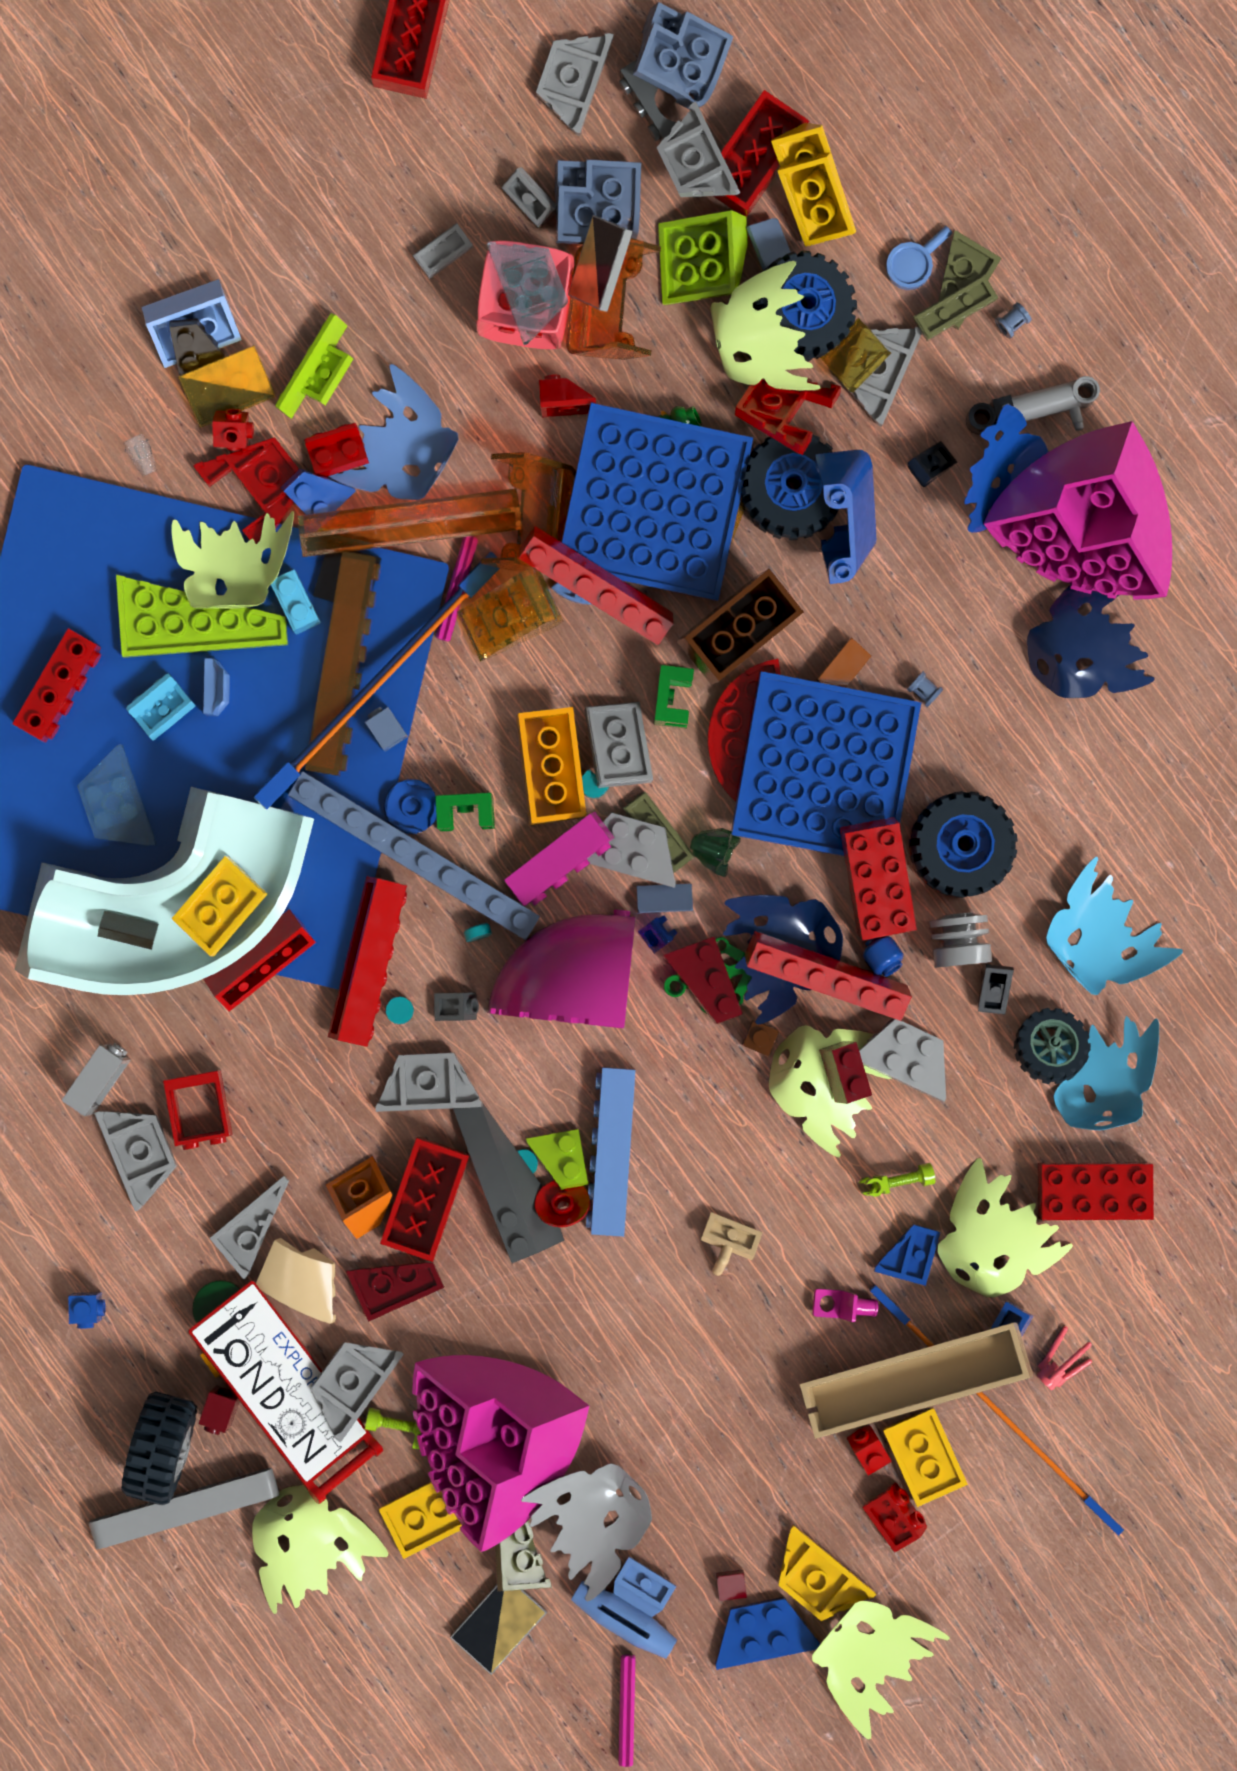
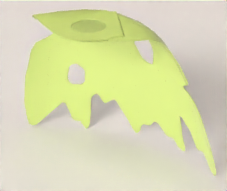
M795 261L774 266L739 285L732 292L728 305H725L723 302L712 303L710 309L715 339L722 365L728 378L748 385H756L764 378L769 386L777 389L806 391L820 389L819 385L808 383V378L796 376L785 371L813 368L810 362L805 361L804 356L794 351L798 346L797 341L803 338L805 333L780 326L782 316L776 315L777 309L804 298L803 295L798 294L796 289H781L796 266ZM764 297L768 299L766 308L759 311L753 308V303L756 300ZM737 351L745 352L751 356L752 360L736 362L733 354Z
M294 511L289 514L277 532L274 518H270L269 514L266 513L261 539L258 544H255L253 538L245 543L235 521H233L231 528L228 531H224L221 536L217 535L213 528H208L206 523L200 522L201 549L194 543L190 531H183L178 521L173 520L172 542L177 563L183 569L195 572L184 581V590L190 606L193 608L235 609L253 607L263 603L268 594V587L275 581L282 566L291 535ZM270 548L269 562L264 564L261 561L262 552ZM217 579H222L225 582L227 591L224 595L216 594L215 586Z
M808 1025L801 1026L791 1033L774 1053L769 1077L770 1093L788 1115L794 1117L806 1116L807 1120L802 1124L803 1131L824 1150L833 1156L840 1157L841 1154L836 1145L840 1144V1141L833 1134L831 1125L844 1131L851 1138H855V1122L852 1115L858 1114L862 1109L870 1110L872 1107L866 1098L849 1104L835 1103L819 1050L842 1041L857 1042L860 1050L874 1034L857 1030L836 1029L832 1031L828 1038H825L820 1031ZM785 1049H789L790 1055L785 1064L780 1065L779 1057ZM797 1059H799L801 1061V1066L799 1068H794V1064L796 1063ZM864 1066L866 1073L885 1079H892ZM803 1081L811 1082L816 1089L815 1096L808 1095L800 1089Z
M978 1158L966 1173L950 1212V1221L956 1227V1231L949 1233L938 1244V1254L948 1273L956 1282L985 1297H997L1020 1286L1025 1278L1027 1269L1033 1275L1040 1274L1059 1261L1069 1252L1073 1245L1070 1243L1061 1247V1243L1057 1242L1050 1247L1041 1248V1245L1059 1227L1057 1225L1049 1226L1047 1223L1036 1224L1037 1218L1034 1215L1036 1203L1029 1204L1013 1212L1010 1211L1009 1204L1001 1206L1000 1198L1011 1180V1175H999L988 1184L982 1159ZM986 1199L990 1204L988 1211L984 1215L977 1213L980 1201ZM1001 1255H1008L1010 1258L1004 1267L998 1270L993 1266L995 1258ZM973 1262L977 1263L979 1265V1269H973V1267L970 1266V1264ZM956 1268L964 1270L970 1276V1280L960 1278L955 1271Z
M304 1485L292 1486L279 1491L280 1495L272 1498L256 1514L252 1523L255 1552L268 1564L260 1568L259 1575L266 1600L274 1614L277 1613V1603L282 1604L281 1590L283 1584L292 1599L294 1607L298 1608L300 1600L305 1597V1590L307 1588L312 1591L318 1589L323 1594H328L327 1569H336V1561L343 1562L358 1580L362 1581V1574L365 1572L361 1558L362 1555L373 1557L388 1556L385 1546L361 1520L343 1508L331 1512L328 1511L327 1499L321 1504H317ZM283 1496H293L292 1501L284 1507L277 1506L278 1501ZM293 1513L291 1520L286 1521L284 1519L286 1515ZM280 1535H285L289 1538L290 1548L287 1552H284L278 1544L277 1538ZM342 1537L348 1543V1549L344 1551L338 1550L334 1545L335 1539Z
M859 1601L852 1606L812 1655V1661L821 1667H828L826 1682L834 1699L853 1726L865 1738L871 1739L869 1709L882 1715L886 1714V1712H894L888 1702L876 1690V1683L884 1684V1677L886 1675L912 1681V1677L908 1673L910 1668L909 1660H920L924 1656L932 1657L934 1655L912 1640L911 1637L923 1638L934 1642V1638L949 1640L950 1637L934 1626L909 1615H901L897 1619H893L891 1610L882 1604ZM860 1621L866 1622L875 1632L873 1634L859 1632L857 1624ZM842 1624L840 1631L835 1632V1629ZM859 1677L863 1681L865 1689L862 1693L855 1690L851 1684L852 1678Z

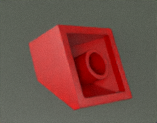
M546 375L544 380H539L542 418L588 414L590 404H596L594 396L569 379L561 378V375Z

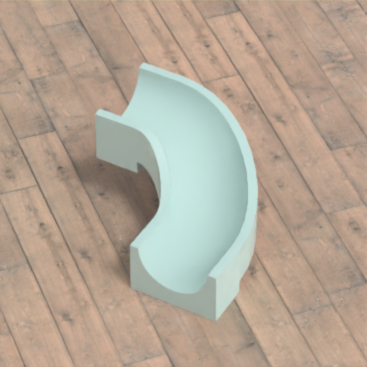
M191 787L177 841L181 842L179 850L168 863L159 869L141 876L114 879L98 877L94 874L42 862L15 970L30 980L108 995L149 994L171 990L217 973L254 948L283 914L294 893L301 872L314 818L271 806L266 810L259 803ZM224 856H229L268 894L215 956H209L171 918ZM104 911L159 924L152 950L98 937V928Z

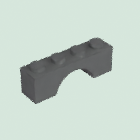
M635 60L620 70L621 80L618 82L626 95L631 94L635 100L633 106L640 118L645 116L649 122L648 130L655 141H662L671 133V129L677 122L667 119L658 110L655 103V95L659 88L633 75L637 62Z

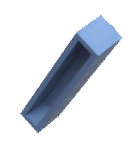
M602 1067V1073H596L595 1089H600L601 1095L600 1101L595 1100L594 1117H599L598 1128H593L592 1145H597L596 1156H591L590 1172H595V1183H589L588 1194L590 1200H593V1211L587 1212L586 1228H591V1235L624 1237L635 1069Z

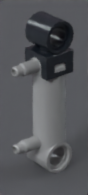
M1083 376L1072 382L1013 397L1008 395L992 399L990 404L978 403L968 412L966 426L972 433L981 434L988 426L997 424L1003 406L1008 404L1016 407L1023 414L1026 421L1069 410L1075 430L1080 431L1084 428L1080 408H1087L1093 404L1099 396L1100 386L1094 378ZM1081 386L1087 387L1091 392V396L1089 398H1082L1078 394V388ZM974 414H985L988 422L984 425L977 424L974 420Z

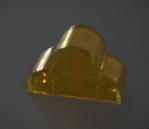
M533 568L520 572L457 612L480 662L496 656L519 643L543 634L564 622L542 573L535 571Z

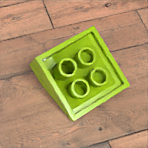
M730 210L658 223L662 305L731 295L734 289L740 285L748 244L746 216Z

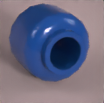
M892 937L873 938L865 943L866 949L862 957L874 974L888 977L902 967L901 961L904 954Z

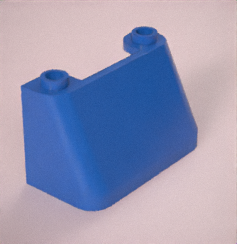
M863 450L815 454L816 469L819 472L823 486L825 503L833 509L846 508L847 525L834 526L832 537L827 541L821 540V552L830 584L850 581L875 546L877 540L873 465L870 455Z

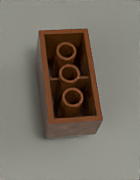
M769 568L750 580L681 636L677 643L712 685L722 680L804 613V611Z

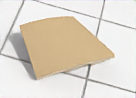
M282 1238L274 1240L256 1285L267 1295L294 1310L329 1324L335 1322L336 1315L333 1314L332 1298L335 1297L333 1281L335 1277V1263L315 1248L301 1253Z

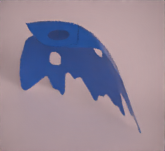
M1008 404L1003 406L997 424L988 426L980 434L982 438L989 441V446L984 449L983 458L970 467L973 485L968 490L964 504L977 503L974 511L969 514L971 523L968 525V531L972 533L987 529L984 525L985 519L1001 493L1021 472L1048 453L1047 446L1040 436L1029 433L1019 434L1027 426V422L1023 414L1016 407ZM1001 430L1003 432V435L997 441L995 440V436L997 432ZM1010 464H1014L1012 473L1008 472ZM999 477V487H991L993 480Z

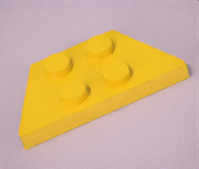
M794 1524L790 1527L778 1586L820 1621L834 1616L839 1611L852 1608L859 1601H864L868 1598L870 1600L875 1597V1591Z

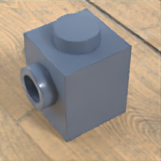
M379 707L368 714L369 720L365 723L385 752L408 737L389 707L384 710L382 707Z

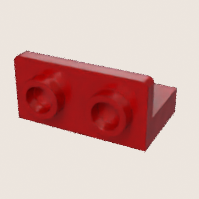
M356 423L343 424L336 429L324 433H315L311 437L304 439L314 473L317 476L328 477L369 463Z
M896 1482L891 1484L885 1492L866 1502L862 1507L894 1553L921 1538L927 1529L923 1515L916 1511L909 1501L907 1492L900 1488Z

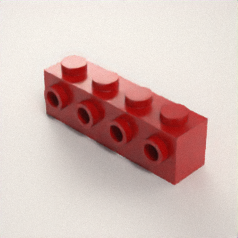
M68 628L12 724L45 743L48 738L52 740L59 730L60 725L57 723L62 714L66 716L73 706L74 702L71 699L75 692H80L86 684V673L90 667L94 668L100 660L101 653L99 651L101 647Z
M289 909L280 916L272 929L254 948L234 963L213 975L203 978L214 997L230 1012L316 942L304 924Z

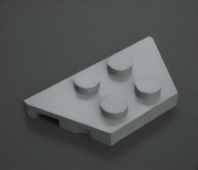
M607 33L601 37L588 38V36L578 37L575 40L563 39L553 41L536 90V95L577 136L581 134L614 34Z
M695 101L689 106L690 111L681 122L678 120L671 129V133L657 146V150L680 197L738 195L740 191Z
M918 327L914 329L890 328L880 331L877 329L863 330L841 381L878 426L882 427L920 339L922 333Z
M611 813L603 823L615 837L609 842L612 847L599 857L596 853L587 859L590 864L675 888L676 879L674 878L672 858L668 847L666 827Z
M892 1018L882 1027L879 1033L869 1038L867 1043L859 1050L864 1066L936 1100L945 1102L946 1083L943 1040L903 1021Z
M433 1053L398 1055L393 1071L387 1080L385 1089L375 1109L376 1112L470 1108L483 1107V1104L456 1054Z
M98 1111L94 1114L135 1211H138L178 1166L157 1115Z
M346 1342L341 1344L310 1387L337 1441L342 1442L404 1355L402 1352Z

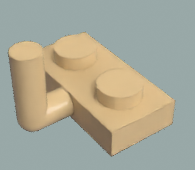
M711 1212L701 1241L721 1248L718 1259L712 1268L713 1274L719 1276L723 1273L731 1253L753 1260L763 1232Z

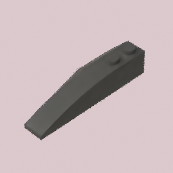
M482 1102L483 1107L453 1108L511 1263L565 1241L560 1227L550 1226L538 1217L535 1210V1198L543 1186L499 1127V1124Z

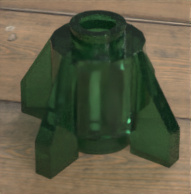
M724 828L703 830L699 835H694L690 849L693 850V856L698 858L706 868L711 869L719 876L726 877L728 873L727 863L732 856L733 849L738 846L741 838L733 836L732 831Z

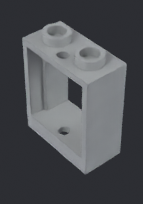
M116 1043L113 1045H99L61 1101L83 1116L93 1115L131 1061L126 1056L128 1052Z

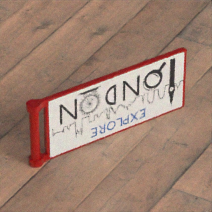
M250 1281L188 1330L190 1337L294 1471L317 1504H321L326 1499L328 1493L373 1456H379L384 1451L379 1442L368 1430H365V1426L359 1418L342 1442L335 1439L310 1388L321 1374V1368L254 1281ZM364 1440L367 1448L321 1486L318 1487L313 1482Z

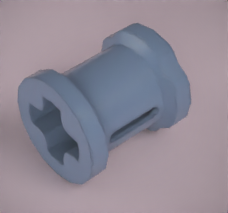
M1016 302L1013 305V309L1002 318L997 317L995 323L1003 335L1011 339L1017 329L1025 323H1030L1032 319L1025 308Z
M923 671L907 690L909 692L913 691L918 695L928 708L944 689L935 686L926 678V673Z

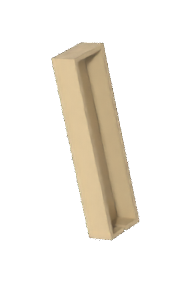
M1010 1323L802 1383L800 1388L806 1409L813 1407L818 1409V1412L808 1414L814 1437L817 1439L1033 1377V1373L1018 1323Z

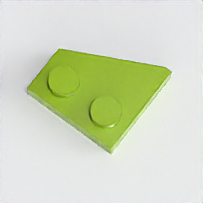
M579 1129L526 1138L530 1149L533 1150L561 1190L589 1185Z

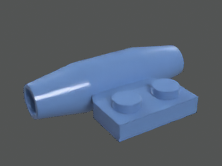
M630 1556L615 1579L614 1593L604 1589L598 1596L587 1602L585 1597L589 1586L584 1584L585 1581H581L571 1601L596 1623L635 1647L665 1659L668 1657L677 1639L652 1617L663 1610L677 1585Z

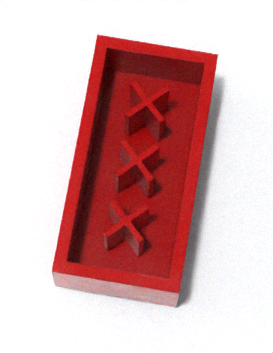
M389 0L371 76L373 87L427 99L450 0Z
M764 90L721 151L740 194L713 197L747 218L780 168L771 140L810 121Z
M894 817L840 827L856 929L862 941L917 930L899 822Z
M417 1137L380 1244L433 1262L470 1154Z
M1148 1162L1038 1163V1218L1041 1220H1154L1153 1164Z

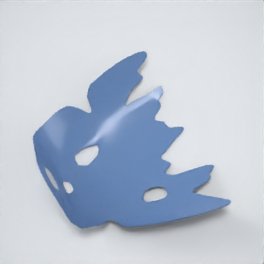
M390 364L389 367L396 393L380 389L379 392L373 391L372 394L393 412V418H386V427L359 426L360 430L364 433L363 442L369 460L368 464L362 465L366 469H350L343 471L342 474L337 473L329 477L344 485L368 492L378 491L386 484L388 492L392 497L404 500H420L426 496L444 469L459 440L458 433L448 427L443 428L441 426V412L431 398L409 375L397 366ZM406 406L416 412L418 415L417 420L410 421L404 416L403 411ZM441 463L439 469L435 471L436 464ZM405 465H416L421 472L417 477L408 475L402 468Z

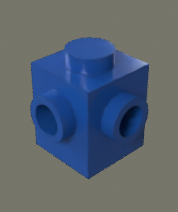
M102 1292L73 1293L68 1296L69 1324H77L78 1329L94 1328V1323H98L102 1320V1316H105L106 1304L105 1299H102Z

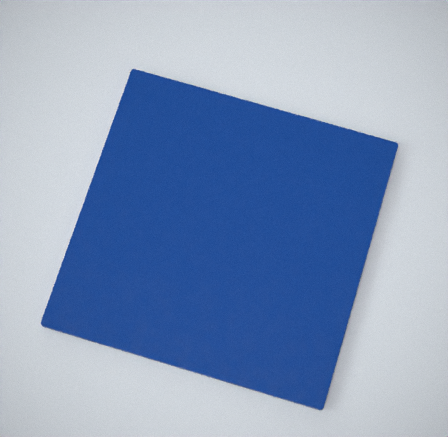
M24 465L21 470L0 556V910L25 916L29 915L42 862L94 874L98 877L114 879L141 876L164 866L179 850L181 842L177 841L191 787L258 803L253 796L286 762H292L440 609L449 566L444 562L292 527L286 554L277 577L291 570L297 572L321 621L320 624L296 635L270 585L265 601L257 606L247 608L285 616L288 645L123 658L116 575L185 591L184 581L195 572L183 569L177 563L172 542L173 520L178 521L183 531H190L194 543L201 549L200 522L206 523L208 528H213L217 535L221 536L224 531H228L231 528L233 521H235L244 542L247 543L250 540L242 530L257 518L32 465ZM282 524L278 525V527L276 528V532L280 529ZM328 543L382 559L367 612L313 596ZM270 548L262 552L261 561L264 564L269 562ZM217 579L215 589L217 595H224L227 591L225 582L222 579ZM69 628L100 646L99 653H101V657L94 668L90 667L86 673L87 682L80 692L76 691L71 700L74 703L66 716L62 714L57 723L60 725L58 732L52 740L48 738L45 743L12 723ZM434 631L299 771L300 774L302 771L386 823L389 822L384 813V799L388 791L399 781ZM205 658L219 661L230 675L229 704L219 716H206L203 714ZM166 674H170L196 706L153 741L135 718L126 710V707L137 696L148 690L156 680ZM379 707H382L383 710L389 707L408 736L386 752L365 723L369 720L368 714ZM296 779L271 805V807L314 818L301 872L294 893L283 914L290 909L304 924L316 943L276 975L339 990L366 876L376 877L381 852L289 797L288 794L296 783Z

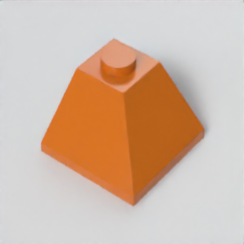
M373 1156L326 1184L342 1221L356 1239L381 1224L392 1193Z

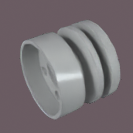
M972 912L944 915L937 920L929 921L930 928L943 927V933L933 934L931 939L944 940L945 945L933 950L934 968L992 962L991 944L979 943L977 937L989 933V929L976 930V923L988 922L987 915H979Z

